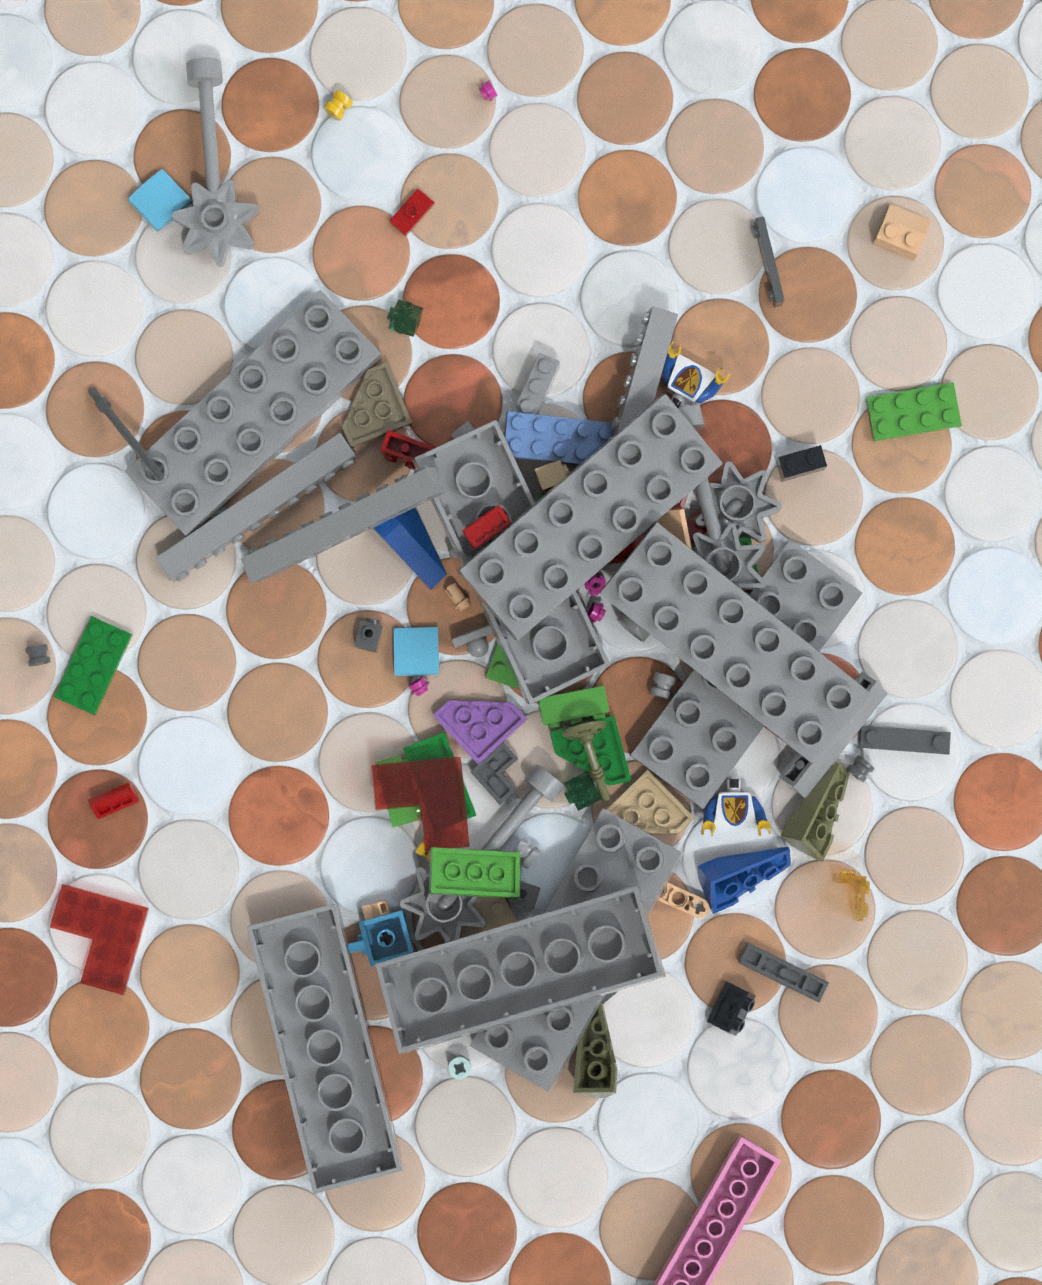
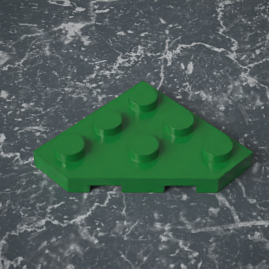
M615 715L595 720L606 722V727L594 735V740L592 741L598 763L602 765L605 774L604 781L606 785L612 786L631 781ZM571 727L551 731L550 736L555 754L590 774V764L583 743H580V739H567L562 736V732Z

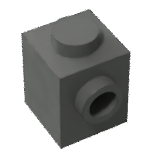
M367 618L366 621H360L354 645L355 648L378 652L383 632V626L379 625V620Z
M520 881V898H509L508 901L534 909L541 887Z

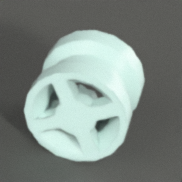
M464 1056L454 1057L448 1066L450 1075L457 1080L466 1078L471 1071L469 1059Z

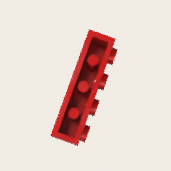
M388 430L380 451L382 455H385V460L396 463L397 460L404 462L405 467L414 470L416 468L412 459L437 447Z

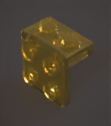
M840 869V873H834L833 882L855 885L853 920L863 922V918L868 915V904L865 903V894H869L870 882L866 881V876L856 875L854 870Z

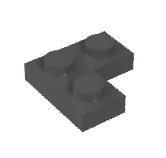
M504 742L471 771L472 775L499 805L517 791L502 774L518 760Z

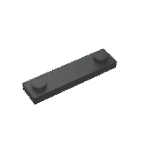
M762 216L755 219L751 229L754 239H758L770 288L767 289L768 300L773 302L775 308L782 306L784 296L765 218Z
M862 726L860 728L859 748L949 755L951 732Z
M748 942L738 960L739 964L819 1003L829 982Z

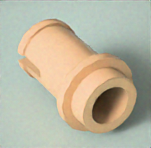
M453 583L444 591L456 605V610L459 609L462 612L471 605L469 602L470 598H466L456 583Z

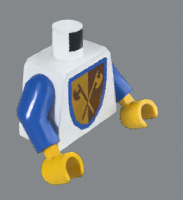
M673 341L670 342L662 373L663 383L667 386L666 391L673 395L671 401L677 408H681L684 402L694 405L696 402L703 403L714 397L723 383L730 378L731 374L729 373L726 378H723L720 374L723 368H720L716 374L682 356L680 354L682 350L681 344L678 350H673L671 347Z
M727 779V793H717V796L712 797L704 809L701 835H704L706 829L712 832L711 837H713L715 829L757 828L759 836H761V829H767L768 833L771 834V825L767 821L764 808L755 796H751L750 792L740 791V779Z

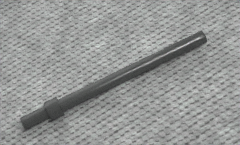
M95 387L90 388L88 393L95 401V406L98 410L108 417L156 480H163L165 475L111 408V403L106 397H102Z

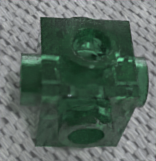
M398 300L395 307L391 306L387 319L390 320L389 329L399 334L414 337L420 325L424 308L408 301Z
M588 771L564 782L568 790L564 794L569 804L574 803L578 811L602 799Z

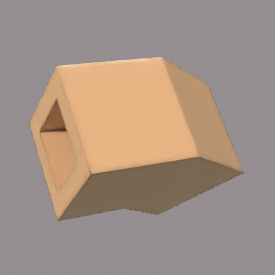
M386 900L362 906L365 920L390 913Z

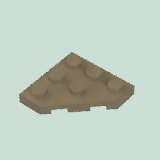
M388 362L366 371L348 416L343 423L342 428L351 448L386 435L388 430L394 432L412 424Z

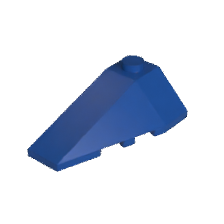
M415 508L373 528L430 590L447 575Z
M787 846L717 857L698 865L699 882L711 912L714 914L739 902L738 898L747 891L750 893L755 891V886L764 879L770 880L791 865L790 849Z

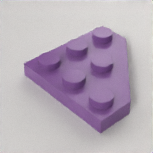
M449 700L433 715L477 764L481 763L527 720L511 702Z

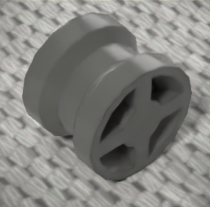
M47 644L31 646L25 649L26 654L29 655V667L51 662L46 652L48 650Z
M857 755L854 758L855 762L853 765H849L846 770L864 783L868 773L873 772L875 768L861 756Z

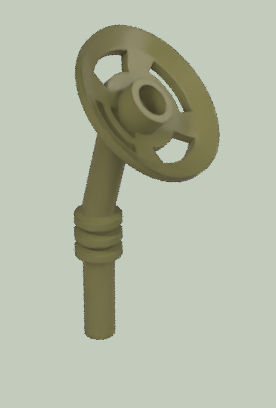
M593 721L568 728L562 732V736L567 739H580V743H583L590 764L589 771L592 780L596 782L602 801H608L610 795L604 781L605 774L602 765L598 763L592 744L593 736L606 727V722Z

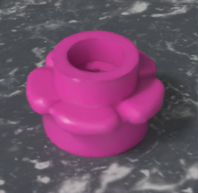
M489 80L485 83L481 82L482 87L479 88V91L483 98L493 101V98L498 95Z
M595 574L585 582V589L589 591V594L597 596L605 586L606 579L602 575L598 576Z
M593 602L587 615L592 623L600 622L606 612L603 609V603Z
M420 677L408 685L411 690L410 694H416L417 696L424 694L428 690L429 681H426L424 677Z

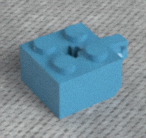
M403 910L359 922L362 934L357 936V942L347 944L349 953L361 950L362 955L367 954L370 966L415 952ZM383 932L393 936V939L390 940L392 943L387 944L386 941L381 940V936H384Z

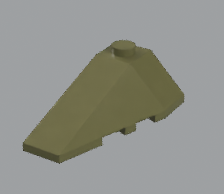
M835 763L791 814L781 834V837L792 847L821 862L824 861L833 842L834 835L831 834L834 821L838 822L839 815L836 814L838 804L844 799L850 775L840 763Z
M600 1003L577 1044L573 1093L584 1098H607L616 1093L618 1069L603 1003Z

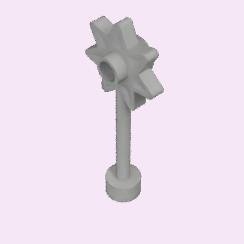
M196 58L186 63L187 82L189 86L199 88L207 189L198 183H193L191 190L194 206L174 211L172 218L176 223L189 230L182 245L186 255H191L208 248L216 265L222 267L225 264L230 246L249 250L254 248L255 244L244 226L259 215L260 211L256 204L236 202V185L233 180L229 179L220 186L213 87L223 83L222 64L220 60L215 58Z
M699 405L678 408L696 431L705 427ZM707 477L696 486L708 537L701 533L693 535L698 555L740 589L764 590L766 587L765 581L752 568L765 553L764 546L762 544L740 546L735 524H729L722 534Z
M726 462L721 484L709 483L722 534L729 524H735L738 537L742 533L758 543L765 541L766 534L762 518L778 513L782 508L780 502L762 494L767 478L765 470H761L743 479L733 463ZM701 513L696 519L695 524L699 528H706L703 514ZM694 545L691 549L698 554L696 545ZM623 612L616 619L629 633L641 642H644L650 634Z
M537 764L524 779L532 788L481 850L498 851L543 796L553 802L565 786ZM421 867L416 869L421 892L400 901L402 908L420 915L414 935L416 940H422L439 931L446 943L460 938L462 926L484 927L486 925V920L473 906V903L479 897L429 894V871Z

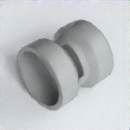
M655 672L653 677L655 685L650 688L649 694L670 700L672 695L670 688L675 684L676 678Z
M525 837L512 851L520 853V859L523 860L522 864L527 869L541 853L537 847L532 848L530 841Z

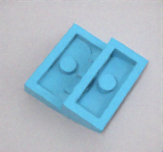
M161 169L140 186L128 198V202L158 232L174 220L172 218L174 211L191 205L192 199Z
M438 627L393 628L395 676L439 675Z

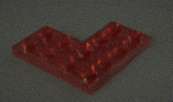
M461 757L371 765L375 810L420 806L424 851H430L432 847L452 849L470 847Z
M62 884L50 928L93 939L81 978V984L125 995L149 907Z

